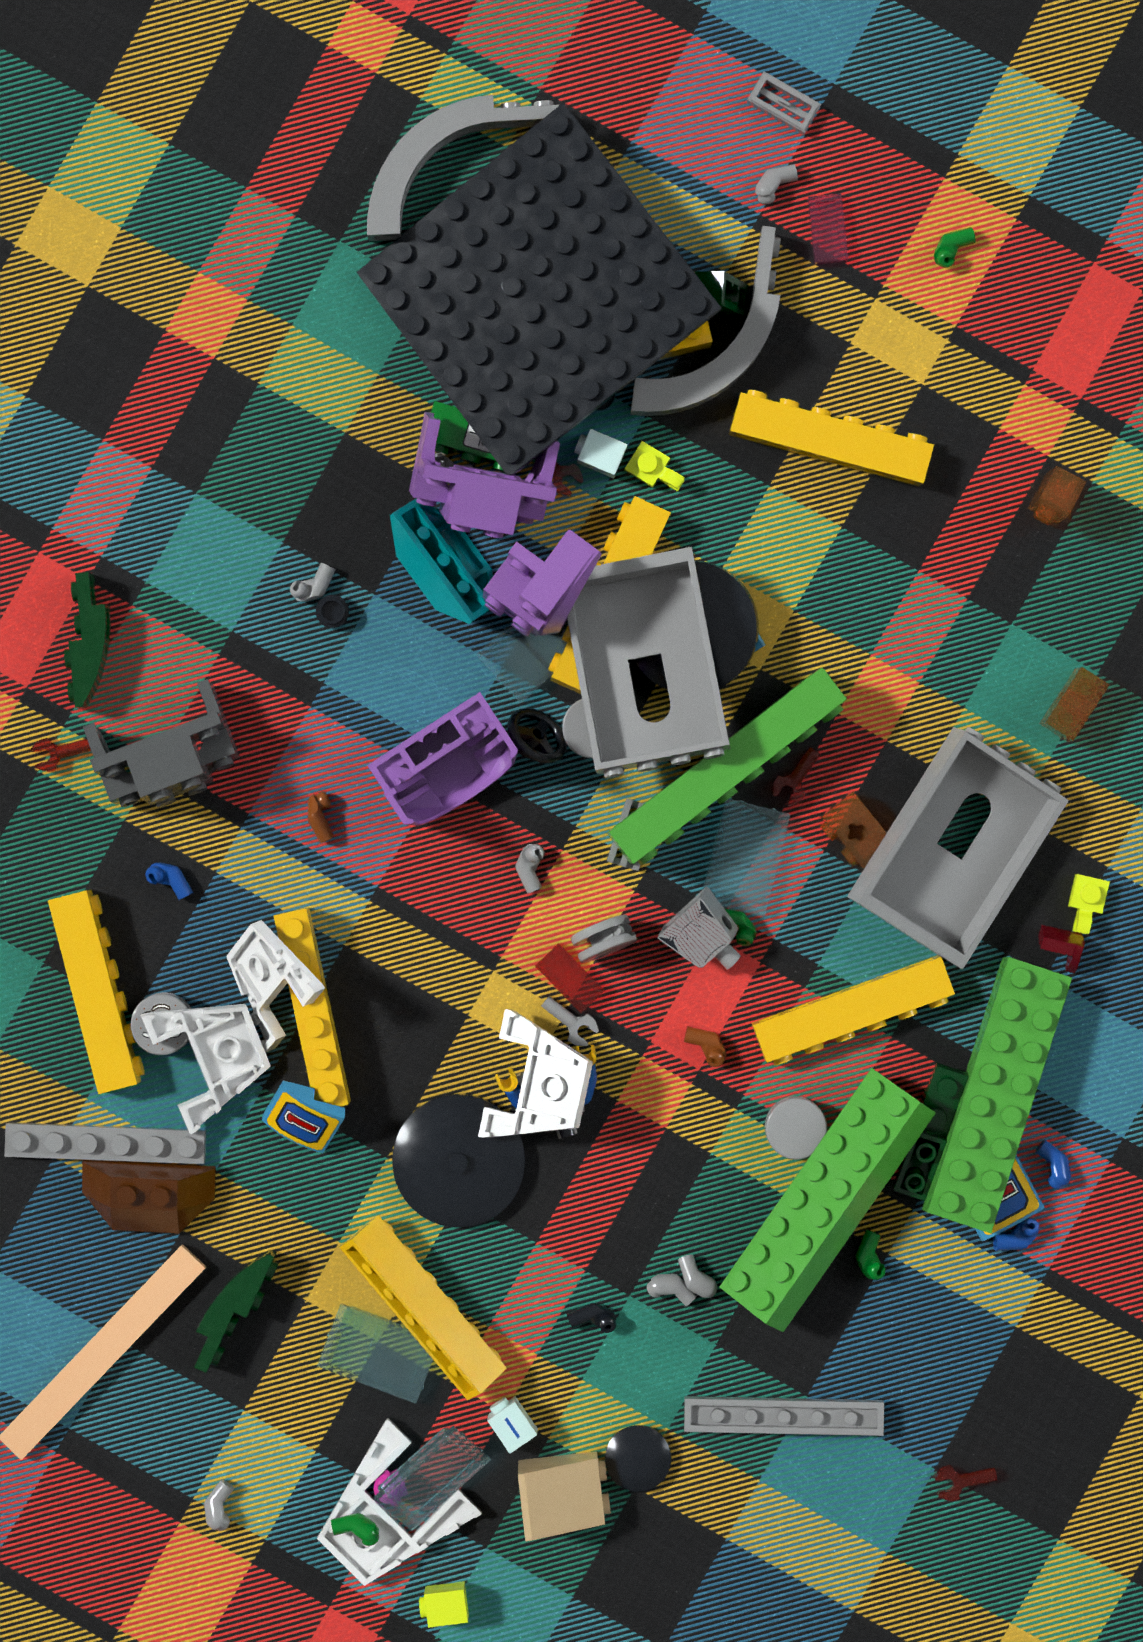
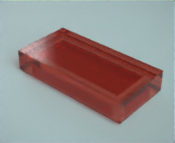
M559 942L535 965L580 1013L605 991Z

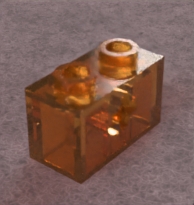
M1056 466L1044 476L1028 509L1034 511L1033 517L1047 525H1051L1052 522L1057 524L1068 518L1086 481Z
M1083 667L1075 668L1039 724L1066 742L1074 741L1110 684Z
M849 792L819 816L824 822L820 825L821 829L831 841L836 838L845 848L841 851V854L852 867L858 864L860 868H865L887 834L854 792ZM850 824L853 826L860 825L862 829L859 831V835L862 838L859 840L856 838L848 839L847 835L850 833V829L847 826Z

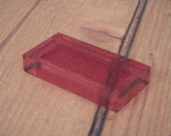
M841 193L808 197L814 265L848 261Z

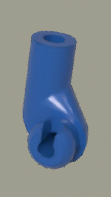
M159 862L152 864L146 870L145 877L149 883L170 885L178 900L193 893L178 866Z
M1044 1139L1037 1147L1035 1153L1050 1163L1049 1185L1054 1189H1062L1071 1180L1068 1157Z
M1027 1218L1018 1223L1010 1234H997L993 1236L994 1250L1026 1249L1038 1235L1040 1230L1039 1223L1033 1218Z

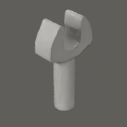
M550 996L541 1005V1007L568 1027V1041L574 1045L588 1046V1042L578 1034L580 1026L586 1025L592 1031L599 1032L595 1019L588 1013L584 1016L576 1017Z

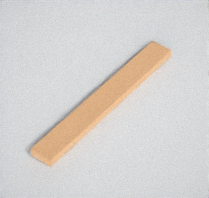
M182 1244L0 1434V1440L22 1460L196 1279L206 1266Z

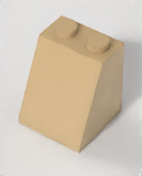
M597 1451L518 1460V1481L525 1541L605 1525L604 1514H611L609 1493L602 1494L601 1481H607L605 1460L598 1461Z

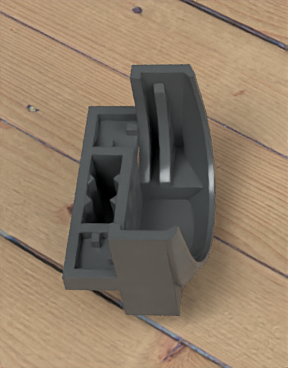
M209 679L197 683L207 715L110 752L100 729L96 728L95 723L83 727L94 756L93 759H90L94 772L101 776L110 802L115 805L121 804V807H127L138 803L141 798L150 805L156 804L157 808L170 805L176 801V796L185 793L191 796L207 790L206 785L214 782L211 775L214 770L221 771L234 765L233 760L240 758L214 685ZM197 739L204 742L200 750H198L195 742ZM128 766L131 773L126 772L124 767Z

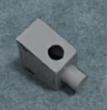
M707 886L663 926L657 937L699 968H703L715 957L728 970L741 957L729 944L734 939L738 927Z

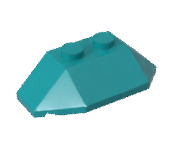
M414 499L390 515L396 557L435 610L470 624L490 611L485 606L486 599L483 598V589L493 577L492 568L465 532L450 528L451 524L446 522L439 509L416 502L417 499Z

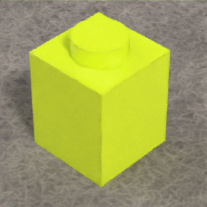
M465 1581L425 1586L424 1597H419L421 1618L427 1617L428 1628L468 1623L469 1611Z

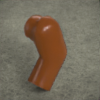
M321 791L317 795L313 793L308 799V822L320 843L326 842L334 836L323 814V810L330 808L332 804L325 791Z
M687 1026L684 1042L701 1046L706 1061L710 1066H721L726 1058V1049L718 1034Z

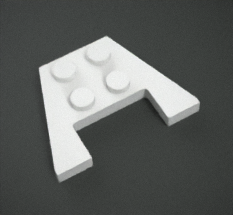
M260 920L250 924L226 957L241 996L247 994L248 1000L251 1003L253 1013L250 1016L255 1025L259 1024L264 1037L261 1043L266 1053L275 1049L286 1036L269 1007L285 985L289 983L303 1007L313 1003L325 987L271 929Z
M245 1004L150 1012L140 1015L153 1045L182 1032H186L209 1088L206 1093L178 1104L190 1134L200 1129V1125L214 1113L217 1114L221 1107L237 1093L240 1094L271 1067Z
M505 1009L499 1039L528 1045V1057L515 1114L484 1107L478 1137L492 1138L579 1128L593 1061L520 1013Z

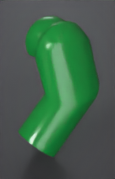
M725 909L738 927L736 933L737 943L741 946L751 945L757 935L756 927L744 912Z

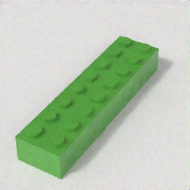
M823 667L816 670L729 738L731 749L724 750V756L712 759L702 758L607 832L608 836L630 864H635L638 861L640 865H644L658 854L655 847L664 841L666 845H670L685 833L681 828L689 821L693 825L697 824L709 815L711 811L708 806L713 802L724 803L738 791L734 787L742 780L745 784L750 783L762 774L764 770L761 765L769 760L773 764L789 753L791 750L787 746L794 740L797 743L803 742L815 733L817 729L814 724L819 720L826 723L842 712L844 709L840 704L847 700V698Z
M1002 957L966 1070L969 1077L948 1131L947 1143L928 1195L924 1201L923 1211L992 1233L1072 977L1011 957Z
M871 1068L719 1287L765 1324L784 1332L936 1112Z

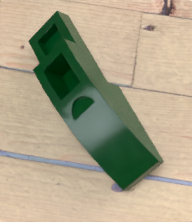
M89 572L75 573L76 581L71 582L73 602L78 601L79 615L74 616L75 631L77 635L81 634L82 640L68 641L69 649L64 650L66 669H71L72 682H68L67 685L69 701L74 702L75 708L79 709L88 707L98 688L107 661L110 644V606L106 604L96 605L94 575Z
M936 1062L927 1089H924L920 1100L921 1103L936 1112V1114L901 1162L893 1188L894 1191L923 1201L926 1200L947 1143L948 1131L969 1077L967 1072Z
M269 1250L257 1257L238 1272L218 1294L196 1332L208 1338L194 1368L207 1373L211 1365L217 1367L225 1351V1348L220 1346L225 1334L231 1337L239 1318L234 1316V1313L246 1318L250 1310L257 1312L265 1293L260 1292V1288L264 1280L271 1282L279 1263L273 1261L277 1252Z

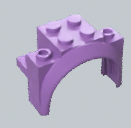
M424 412L409 488L412 497L417 498V503L436 506V502H440L439 511L446 522L451 524L450 528L462 532H470L471 528L484 530L483 534L495 538H503L504 534L513 535L516 521L533 524L534 520H544L547 502H554L557 488L552 483L560 446L559 441H556L536 457L531 471L524 480L515 475L456 464L453 467L449 466V468L440 466V462L435 461V446L441 420L435 419L434 413Z
M568 529L545 562L516 541L508 552L506 560L483 589V598L486 599L485 606L499 617L505 613L513 619L512 626L526 637L530 633L536 637L538 635L544 636L559 633L602 554L570 529Z
M479 692L367 766L384 790L383 794L404 825L420 826L454 810L497 781L514 765L518 749L481 692Z

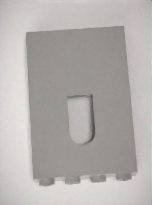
M692 547L596 565L568 614L567 620L597 774H604V778H613L624 775L625 769L637 767L638 772L657 769V763L670 761L671 765H681L691 762L690 757L704 754V759L724 756V750L731 748ZM661 654L670 699V711L663 720L648 722L639 715L628 660Z
M953 727L847 897L941 956L949 963L963 970L1069 800L1059 794L1062 788L1048 779H1044L1041 782L1035 778L1036 771L1020 761L1016 765L1008 760L1011 754L995 744L991 748L984 744L982 741L985 737L970 727H967L965 731ZM980 793L986 796L990 802V814L961 860L938 845L937 842L963 801L971 794Z

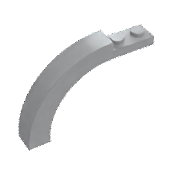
M487 95L455 102L424 118L401 138L381 167L369 202L367 216V237L369 242L392 241L401 237L403 209L410 187L425 163L444 146L460 137L482 130L534 127L559 105H554V102L551 100H540L534 102V106L521 107L518 102H506L501 104V108H494L493 95Z
M762 226L750 310L735 340L716 359L693 372L665 379L635 378L630 415H667L699 406L727 390L753 364L771 332L781 296L767 294L768 290L774 291L776 271L771 270L772 257L778 258L781 238L775 237L776 227Z

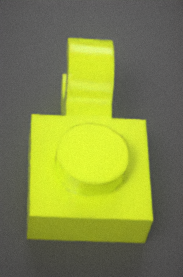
M643 441L625 467L626 472L652 488L660 480L678 492L685 481V477L666 467L670 461L668 456Z
M1075 874L1068 907L1077 909L1073 932L1081 934L1090 933L1092 913L1103 914L1109 881Z

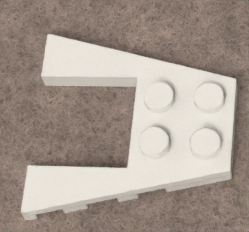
M389 1418L385 1420L317 1537L364 1586L395 1568L410 1556L421 1552L433 1542L445 1535H449L459 1529L461 1525L482 1514V1511L457 1488L411 1535L366 1491L411 1444V1440ZM361 1513L376 1523L379 1529V1540L375 1545L365 1546L362 1540L352 1532L334 1536L331 1519Z

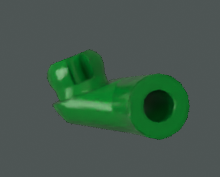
M969 227L944 234L934 251L935 263L943 268L952 266L959 247L976 243L973 228Z
M866 1229L856 1252V1261L862 1273L868 1279L879 1280L883 1278L886 1272L885 1266L881 1264L875 1252L881 1235Z
M361 1513L331 1519L334 1536L352 1532L362 1540L365 1546L375 1545L379 1540V1529L376 1523Z

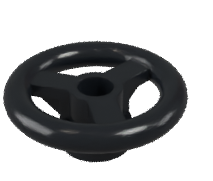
M533 708L519 709L510 716L508 720L509 736L523 757L539 763L550 764L559 761L564 756L567 743L562 729L550 716ZM523 718H532L539 721L537 726L531 728L518 725V722ZM547 728H549L556 739L557 748L555 751L547 741V734L545 733Z

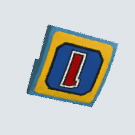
M283 1080L262 1115V1121L284 1138L302 1147L323 1153L345 1118V1108L314 1100V1088Z
M1017 1155L992 1233L975 1228L981 1241H985L1017 1225L1045 1208Z

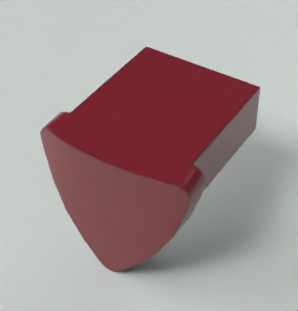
M1041 925L1038 935L1040 949L1068 955L1065 971L1075 973L1085 946L1083 935L1077 932Z

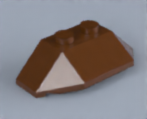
M104 1160L82 1161V1193L112 1230L179 1234L215 1200L216 1166Z

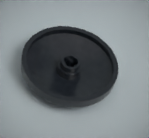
M695 561L718 685L721 688L734 680L750 662L758 641V614L749 591L736 576L718 565L704 561ZM661 654L634 659L640 670L650 680L668 690Z
M449 1094L434 1098L417 1108L407 1118L398 1133L392 1158L393 1173L397 1187L409 1206L431 1222L448 1227H469L484 1223L502 1212L511 1203L520 1188L525 1169V1151L521 1135L492 1138L478 1137L484 1107L502 1110L484 1098L470 1094Z

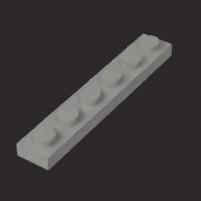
M14 1122L6 1123L4 1157L184 1164L205 1163L206 1130L198 1129L195 1133L190 1134L187 1129Z
M684 1396V1432L884 1436V1401Z

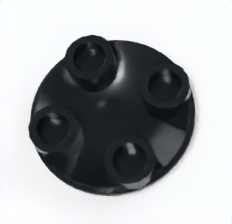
M634 1425L612 1435L606 1448L605 1464L610 1477L617 1485L629 1491L642 1492L656 1487L665 1479L671 1465V1452L667 1441L658 1430L647 1426Z

